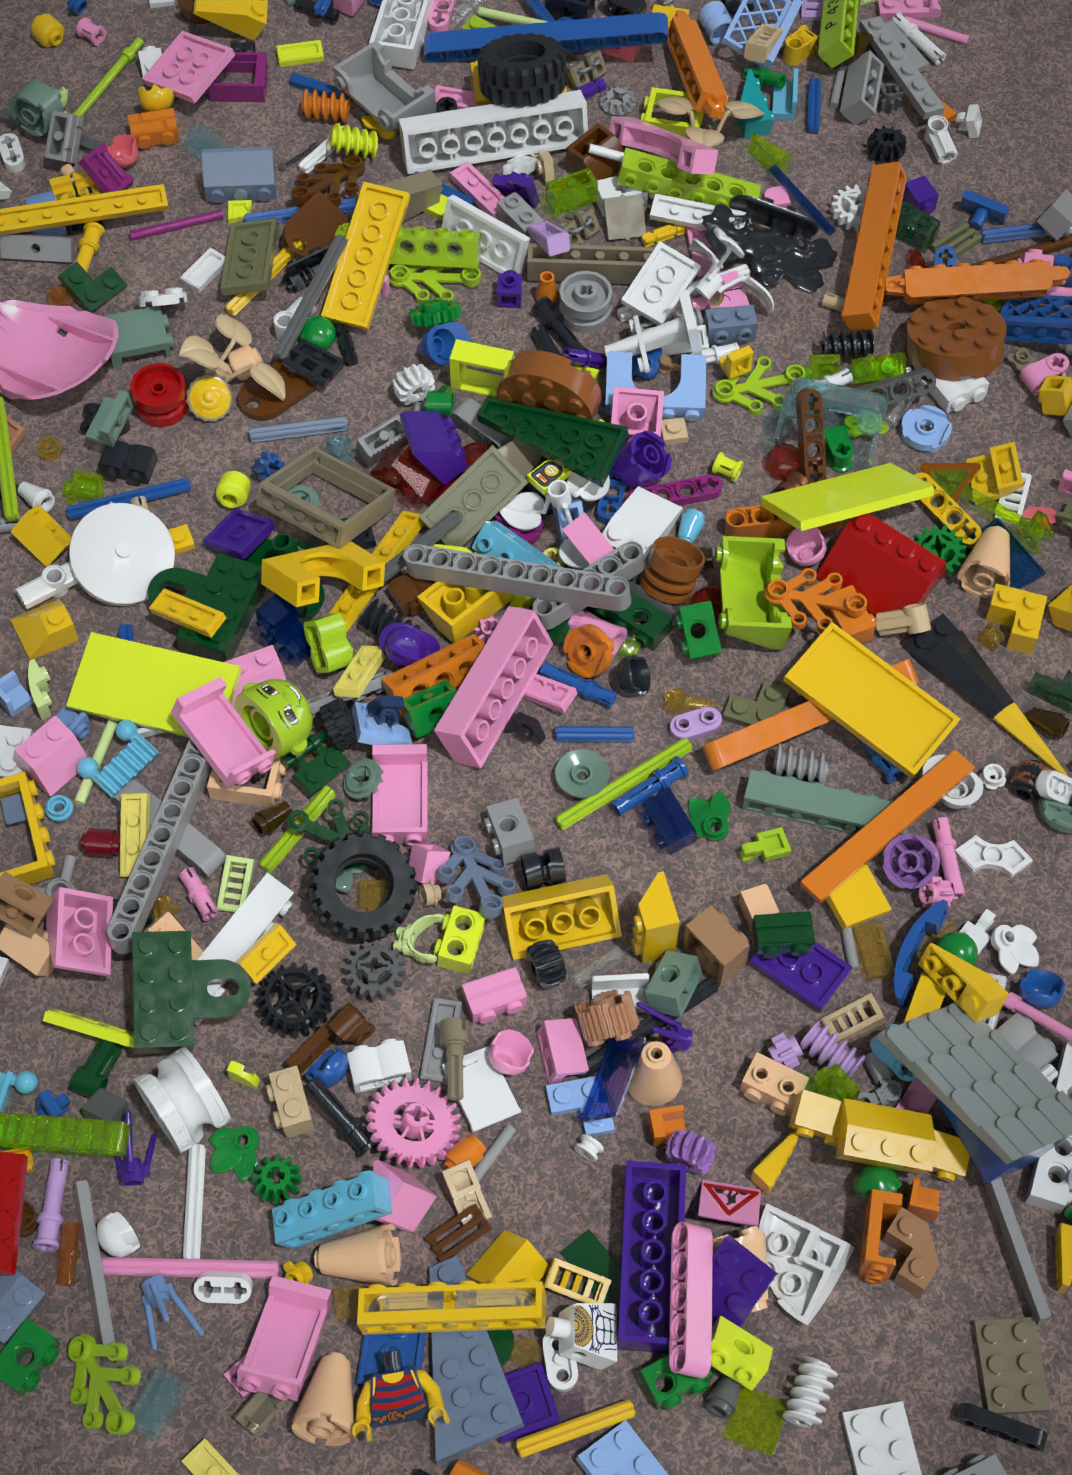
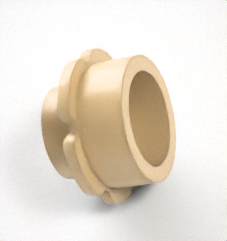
M428 880V883L419 886V896L422 905L436 907L438 901H441L442 898L439 885H434L432 880Z

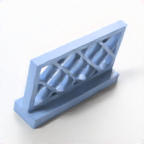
M742 0L721 42L744 56L745 43L747 41L744 33L751 32L753 34L760 26H755L752 18L759 17L761 24L782 28V35L766 62L762 64L752 61L758 65L757 68L759 69L769 68L803 1ZM772 1H777L783 5V8L775 9ZM766 2L769 10L762 11L760 3ZM753 3L756 11L749 12L746 4ZM765 16H772L775 24H768ZM738 19H746L749 27H741ZM730 34H738L741 42H736L730 38Z

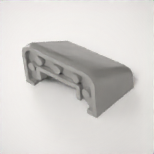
M376 40L333 67L336 87L339 90H343L375 118L383 129L389 131L400 130L398 119L436 113L435 91L429 85L415 90L392 70L391 61L389 59L384 60L381 51L384 50L383 46Z

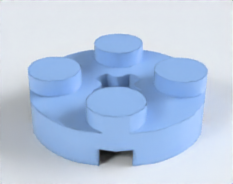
M922 405L920 409L913 410L912 408L905 413L900 428L902 441L920 451L937 452L949 440L952 429L951 422L949 424V421L946 419L947 415L937 407ZM927 425L930 431H924L921 428Z

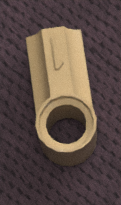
M926 603L912 604L903 607V609L878 612L876 614L877 631L880 636L902 632L916 634L931 630Z

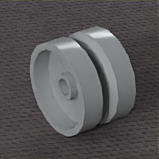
M592 271L575 272L565 278L559 290V311L563 314V321L569 329L580 333H591L607 325L612 314L613 291L610 282L606 277Z

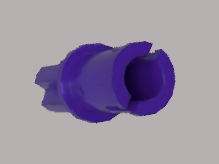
M565 347L562 350V353L570 354V357H563L570 359L571 364H578L582 368H587L588 366L605 368L607 364L606 354L592 352L588 348L579 350Z

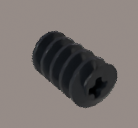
M843 330L838 331L836 336L833 331H829L827 336L822 332V354L825 362H828L830 355H833L835 362L838 361L840 354H842L844 361L848 360L849 354H852L854 361H857L859 354H862L863 360L867 361L868 355H873L874 335L872 330H867L866 334H864L863 330H858L856 336L853 330H848L846 336Z
M375 599L363 612L361 626L379 638L381 631L387 625L403 622L404 616L399 614L395 617V609L392 608L387 612L388 605L383 603L378 607L379 599ZM410 619L404 622L406 624L412 625V621ZM419 625L414 626L415 628L421 629Z

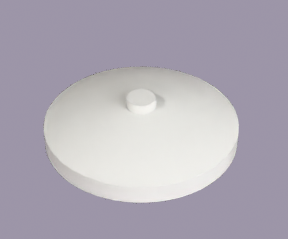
M127 503L104 505L87 514L76 527L69 548L71 570L79 585L95 599L115 606H131L148 600L150 581L159 572L173 568L175 559L172 538L162 521L150 511Z

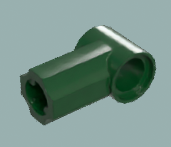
M98 1040L84 1066H79L74 1072L70 1081V1089L88 1098H91L99 1088L106 1090L109 1081L108 1076L122 1054L121 1049L107 1040Z

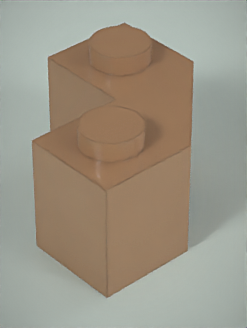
M901 1207L882 1242L907 1257L893 1283L920 1299L940 1264L928 1223Z

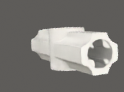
M69 561L61 566L50 565L46 567L42 572V576L15 590L23 606L29 609L50 597L64 596L69 591V588L78 582L73 575Z

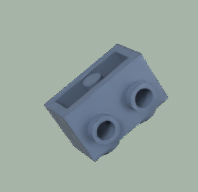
M754 305L705 310L704 325H706L709 346L726 345L734 342H754L756 340L758 322Z

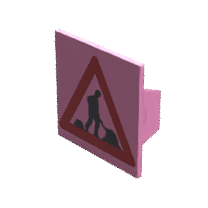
M702 1180L698 1216L700 1218L704 1217L758 1226L761 1189Z

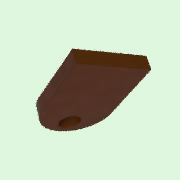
M318 190L284 226L282 231L284 247L293 257L301 259L307 256V253L315 247H330L339 225L351 223V220ZM293 241H301L304 245V249L296 248L293 244Z
M277 360L270 366L284 380L285 399L282 401L251 378L241 386L238 392L239 408L245 416L252 420H272L316 391L317 386L308 383V379L300 375L295 376L289 373V369L281 365L282 361ZM251 402L260 404L257 408L253 409L247 407Z

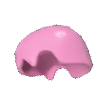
M817 527L804 531L795 528L786 539L788 554L792 561L799 566L815 565L824 558L827 549L826 542Z
M511 1029L500 1031L489 1047V1058L494 1068L503 1074L512 1076L525 1071L534 1053L533 1046L528 1038L520 1032Z

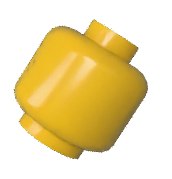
M39 15L34 18L31 24V34L42 46L49 48L57 46L62 42L65 29L52 15Z

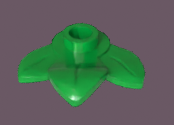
M721 791L716 792L711 802L699 798H690L689 813L691 819L681 824L682 829L693 838L706 837L711 841L724 839L730 830L727 818L730 814L731 806L728 798ZM714 825H721L718 832L712 831Z
M240 1126L235 1130L225 1127L214 1132L209 1138L210 1144L217 1148L211 1157V1171L213 1173H224L234 1169L237 1177L242 1182H245L252 1176L255 1166L258 1165V1158L255 1152L260 1143L258 1132L250 1126ZM247 1135L248 1143L242 1146L240 1139L242 1136Z

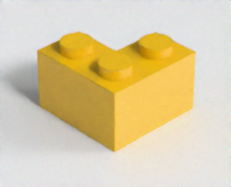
M995 584L986 621L1011 627L1006 646L1007 649L1032 655L1038 639L1047 596Z

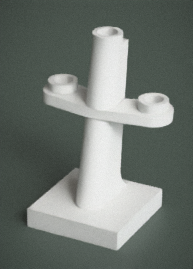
M688 289L679 291L682 317L641 332L638 315L633 316V319L629 320L631 333L635 335L605 345L606 356L607 352H632V356L641 353L642 357L637 358L640 373L646 372L647 374L650 373L647 351L676 342H686L690 345L692 355H702L698 328Z

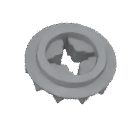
M618 85L616 88L609 86L607 91H602L600 97L601 108L611 115L620 116L628 114L636 105L634 91H628L627 86L624 88H620Z

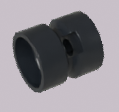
M559 847L543 850L542 855H539L537 852L520 855L527 890L543 887L545 882H548L550 885L566 882L565 867Z

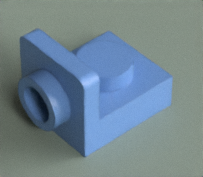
M64 706L56 715L75 735L77 740L85 738L89 733L91 724L88 715L84 712L77 714Z

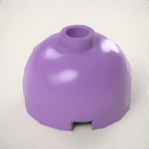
M915 833L899 835L891 840L884 850V872L889 880L898 887L920 888L931 882L939 870V851L935 844L923 835Z

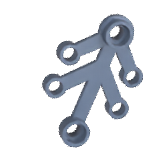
M459 836L451 843L450 853L452 856L445 865L439 867L437 879L442 883H451L454 879L455 869L463 861L466 869L454 884L448 886L446 899L452 903L461 902L464 889L472 881L481 900L479 906L481 915L489 920L495 919L501 914L503 900L498 895L490 894L485 881L498 886V892L503 896L514 894L516 883L510 878L502 877L505 875L507 864H504L502 859H495L478 851L476 842L472 838ZM476 861L488 866L489 870L478 866Z

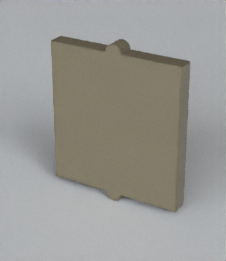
M621 194L620 197L603 199L608 241L620 239L628 241L630 238H638L643 233H646L642 195L625 196Z

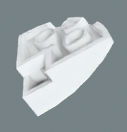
M766 1203L760 1220L759 1231L764 1230L767 1265L778 1273L770 1287L778 1298L777 1302L794 1318L808 1326L837 1283L854 1247L822 1231L818 1227Z

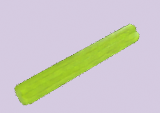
M323 786L304 808L303 811L308 814L309 820L315 822L326 809L329 801L335 798L336 795L333 789ZM298 816L294 822L302 824L304 820ZM287 828L259 861L260 867L265 872L271 873L305 832L294 834Z

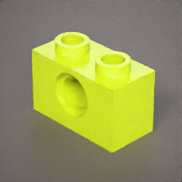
M720 1316L712 1326L711 1366L752 1391L768 1371L773 1347Z

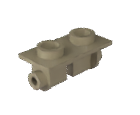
M258 1391L234 1418L252 1436H256L259 1432H264L263 1429L276 1415L274 1411L277 1408L281 1409L288 1400H280L271 1394Z

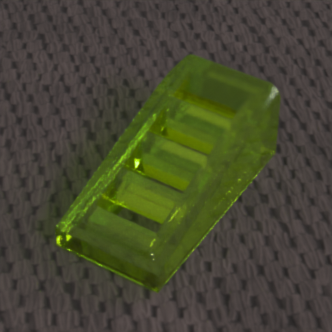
M756 133L751 135L749 151L780 180L790 168L791 154Z

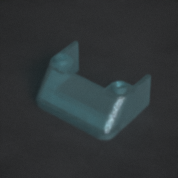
M806 377L794 379L783 400L774 435L775 448L780 449L787 418H797L796 396L798 392L804 388L816 389L821 394L823 409L857 416L858 429L864 434L874 436L867 469L872 468L888 409L886 398L879 393ZM813 396L805 398V403L809 404L810 401H813Z

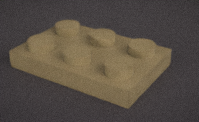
M1035 1317L974 1320L973 1329L986 1409L1001 1415L1049 1412L1051 1409Z

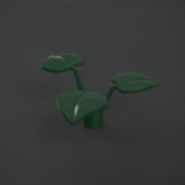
M283 532L277 534L273 540L264 539L244 561L262 566V559L298 552V547L304 550L311 549V547L301 543L298 538L293 540L289 533ZM311 535L309 539V544L312 548L329 545V543L314 535ZM320 583L319 602L295 607L283 599L284 609L294 617L310 618L321 609L325 600V591Z

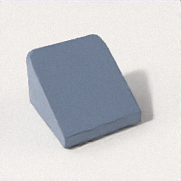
M22 793L1 798L6 825L28 819Z

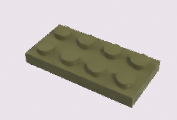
M277 218L231 224L220 286L223 296L261 292L270 289L279 228Z
M492 445L419 518L431 529L448 514L454 512L461 522L443 536L441 540L449 546L463 547L483 527L484 523L494 517L528 481Z

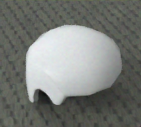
M111 1212L98 1222L96 1230L97 1240L101 1248L109 1255L122 1258L140 1247L134 1230L121 1213Z

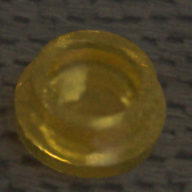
M51 436L42 438L37 446L39 457L47 461L57 459L63 451L61 442Z

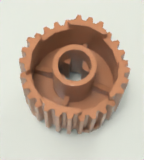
M608 990L597 994V998L591 1000L590 1003L585 1004V1001L582 1000L574 1005L583 1038L587 1041L588 1046L600 1045L605 1042L604 1039L615 1037L616 1041L625 1040L632 1036L631 1031L638 1028L639 1020L630 991H624L622 995L618 994V990Z

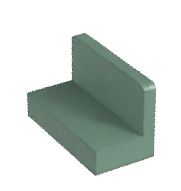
M120 390L116 399L104 398L86 433L88 440L111 447L115 445L134 407L128 392Z

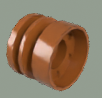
M672 536L659 537L653 543L648 562H646L639 582L642 589L648 595L665 603L682 604L687 602L691 598L692 591L696 585V579L699 578L705 562L704 554L696 545L687 540Z

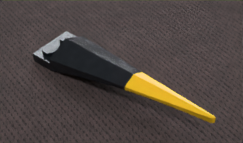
M944 613L930 622L931 630L912 634L904 640L902 645L919 664L995 720L1051 770L1068 776L963 631H959Z

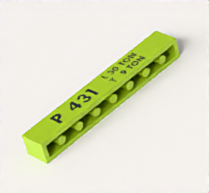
M859 0L823 1L818 55L831 68L854 56Z

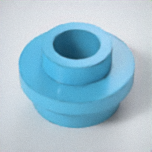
M56 795L49 799L45 810L49 819L55 822H62L72 815L74 807L69 798ZM58 807H64V810L55 812Z

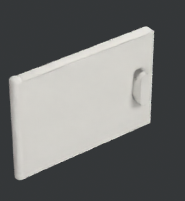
M489 1046L464 1055L463 1066H466L463 1067L464 1098L458 1100L471 1127V1131L475 1132L521 1113V1109L518 1107L503 1074L494 1068L490 1062ZM444 1063L441 1067L447 1077V1063Z

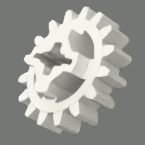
M855 185L854 189L846 186L845 192L839 189L837 195L833 196L831 204L832 218L839 219V226L846 224L847 230L851 226L856 231L859 230L861 225L860 214L864 211V195L867 194V186H864L862 189H859L858 185Z

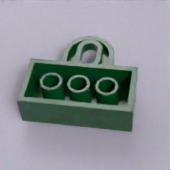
M218 553L207 576L183 568H168L159 572L149 583L148 596L152 604L164 587L171 586L184 590L186 592L184 597L223 612L226 619L212 638L184 626H181L176 638L181 653L225 662L233 659L267 587L261 584L262 566Z
M191 930L132 932L134 1054L172 1053L183 1046L189 1052H193L194 1020L229 1018L238 1014L247 1004L251 992V983L246 971L239 964L230 960H192ZM232 981L237 984L238 993L234 996L215 997L208 993L207 986L212 982Z

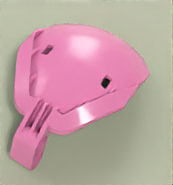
M19 300L0 302V394L11 400H35L61 394L84 382L113 353L119 337L116 321L88 311H77L71 306L42 305ZM59 329L67 332V335L63 337L57 332Z

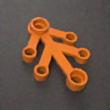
M806 568L800 575L787 582L776 579L771 581L765 588L767 601L774 605H781L791 617L792 627L796 630L805 628L807 616L803 612H799L792 601L802 603L817 622V631L821 634L827 628L822 627L821 624L826 623L830 625L833 621L830 617L825 616L818 606L846 610L852 617L863 615L867 608V599L859 593H853L847 599L820 595L829 589L837 591L842 587L843 578L839 573H831L825 580L814 585L817 573L812 568ZM806 575H810V576H812L813 578H811V579H806L805 576H806ZM831 580H837L838 583L834 584V583H831L830 581H831ZM801 585L812 586L803 592L795 590ZM853 606H858L859 609H854V608H852V607H853ZM795 619H802L803 622L798 623V622H795L794 620H795Z

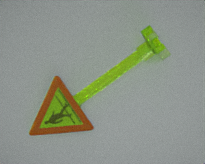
M922 463L920 465L923 473L928 474L955 502L960 496H965L1019 527V530L1025 534L1031 550L1039 555L1043 551L1040 545L1045 535L1050 538L1054 536V531L1047 514L1037 510L1032 519L1029 517L1024 518L968 486L980 470V463ZM937 496L936 499L939 505L942 506L945 499Z

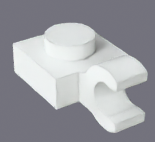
M988 909L985 910L976 925L967 921L960 930V932L966 933L973 938L977 945L978 955L991 939V936L985 932L992 925L993 919L996 917Z

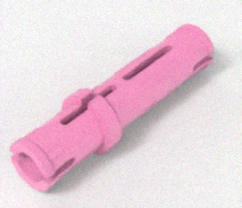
M947 817L938 818L939 823L934 819L931 824L935 834V846L939 851L944 879L950 881L949 885L954 892L953 899H959L958 894L963 898L966 896L955 852L957 843L952 838L949 819Z

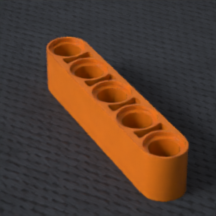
M761 505L730 509L726 514L724 524L725 536L765 538L789 535L795 529L794 526ZM846 519L817 528L820 531L839 529L845 525Z

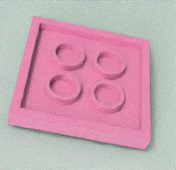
M181 31L144 75L142 80L146 86L151 88L154 84L160 89L171 88L175 97L195 104L235 56V53L230 47Z

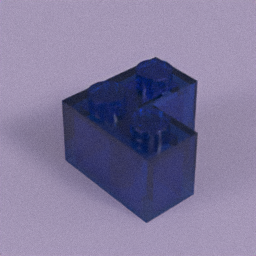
M275 593L255 610L256 624L260 633L259 639L266 647L273 645L277 655L284 663L290 662L297 668L311 656V647L304 633V624L299 621L297 607Z

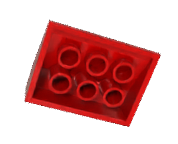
M870 513L851 518L818 571L816 579L823 581L829 574L839 573L843 578L840 589L853 585L856 592L861 593L867 599V612L876 617L878 612L898 610L908 605L924 603L945 575L946 561ZM831 580V581H830L831 583H834V584L838 583L837 580Z

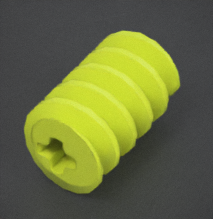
M335 123L329 132L327 152H330L332 147L335 146L336 154H339L341 148H344L346 156H348L350 150H353L355 156L362 152L363 159H366L370 153L373 161L378 148L377 132L371 131L368 134L367 129H362L359 132L358 127H353L350 131L349 125H344L341 129L340 123Z

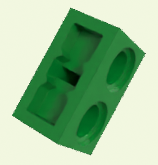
M669 1355L641 1369L639 1378L656 1410L662 1407L670 1410L682 1402L681 1397L692 1392L693 1396L704 1392L709 1388L708 1383L711 1382L713 1376L711 1370H709V1373L704 1378H689L685 1375L673 1373L669 1366ZM661 1379L667 1380L671 1383L672 1389L669 1392H660L656 1388L655 1383Z

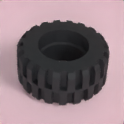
M534 33L506 35L484 45L478 54L480 91L490 102L493 101L497 105L503 104L505 107L517 106L518 108L529 105L531 107L537 106L539 103L544 104L549 102L550 99L554 100L567 85L566 52L561 43L552 37H546L543 34L534 35Z
M362 831L361 835H355L354 832L347 833L342 839L337 837L332 840L327 848L324 847L317 860H315L308 881V900L311 901L310 908L313 915H317L319 918L318 923L323 928L328 927L331 930L330 934L337 938L339 935L346 938V941L352 943L355 940H361L362 943L365 941L370 943L372 939L376 938L381 940L390 932L397 930L409 914L417 892L415 868L410 866L409 862L411 859L406 852L401 853L399 844L395 841L391 844L385 840L387 836L378 834V837L371 836L369 831ZM357 863L368 864L377 868L384 875L388 882V895L385 902L379 908L369 912L355 911L347 907L339 899L336 892V880L339 873L345 867Z

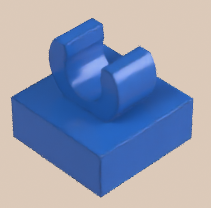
M49 1089L38 1094L35 1110L48 1131L60 1126L62 1115L69 1111L67 1106L71 1104V1101L65 1093L54 1098Z

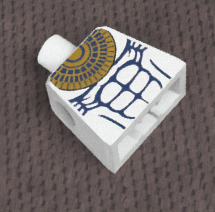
M576 1303L560 1311L559 1318L550 1317L547 1320L546 1334L559 1337V1353L561 1356L598 1370H603L617 1362L616 1304Z

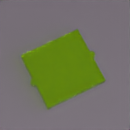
M741 1385L735 1413L731 1414L724 1438L745 1446L746 1450L753 1449L772 1457L785 1420L782 1415L784 1411H788L786 1402L768 1396L766 1391L763 1393L755 1390L751 1391Z

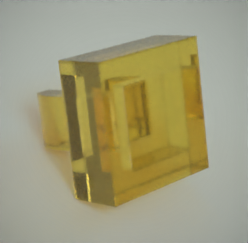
M161 895L153 904V922L166 911H169L172 916L182 909L181 905L172 904V896ZM175 918L179 924L183 922V919Z

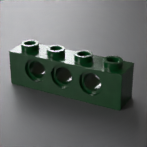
M630 591L631 605L626 610L612 611L588 606L585 608L598 618L626 628L627 635L634 639L639 647L648 648L651 651H654L672 629L673 617Z

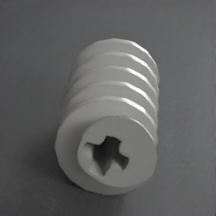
M778 743L773 769H775L778 776H781L786 771V776L793 777L794 774H797V779L800 781L807 776L809 783L814 782L818 778V782L824 785L827 779L831 756L828 761H825V754L821 752L818 758L815 759L814 751L810 750L805 757L803 748H799L797 753L793 754V748L790 745L783 752L782 744Z

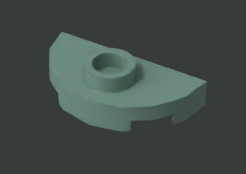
M1041 798L1038 805L1043 819L1058 831L1072 833V806Z

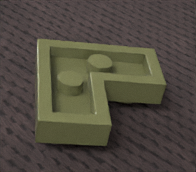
M765 680L757 702L731 693L722 720L747 727L783 711L790 688Z

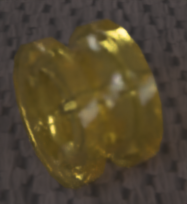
M990 624L986 625L984 630L978 634L979 642L990 651L996 650L1005 640L1001 630Z

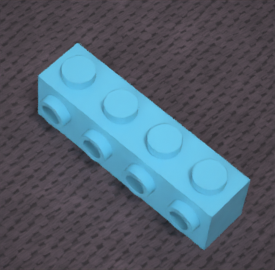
M498 521L485 522L471 547L478 554L562 567Z
M363 1171L351 1180L336 1181L332 1184V1187L327 1189L312 1190L308 1192V1196L284 1201L283 1205L272 1209L275 1244L294 1250L392 1214L388 1179L375 1174L374 1171Z

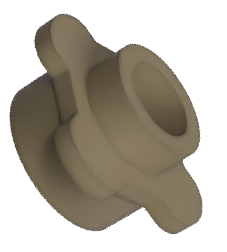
M1020 347L1014 354H1008L1007 357L1008 362H1011L1012 368L1019 372L1027 365L1037 362L1036 357L1031 356L1028 349Z

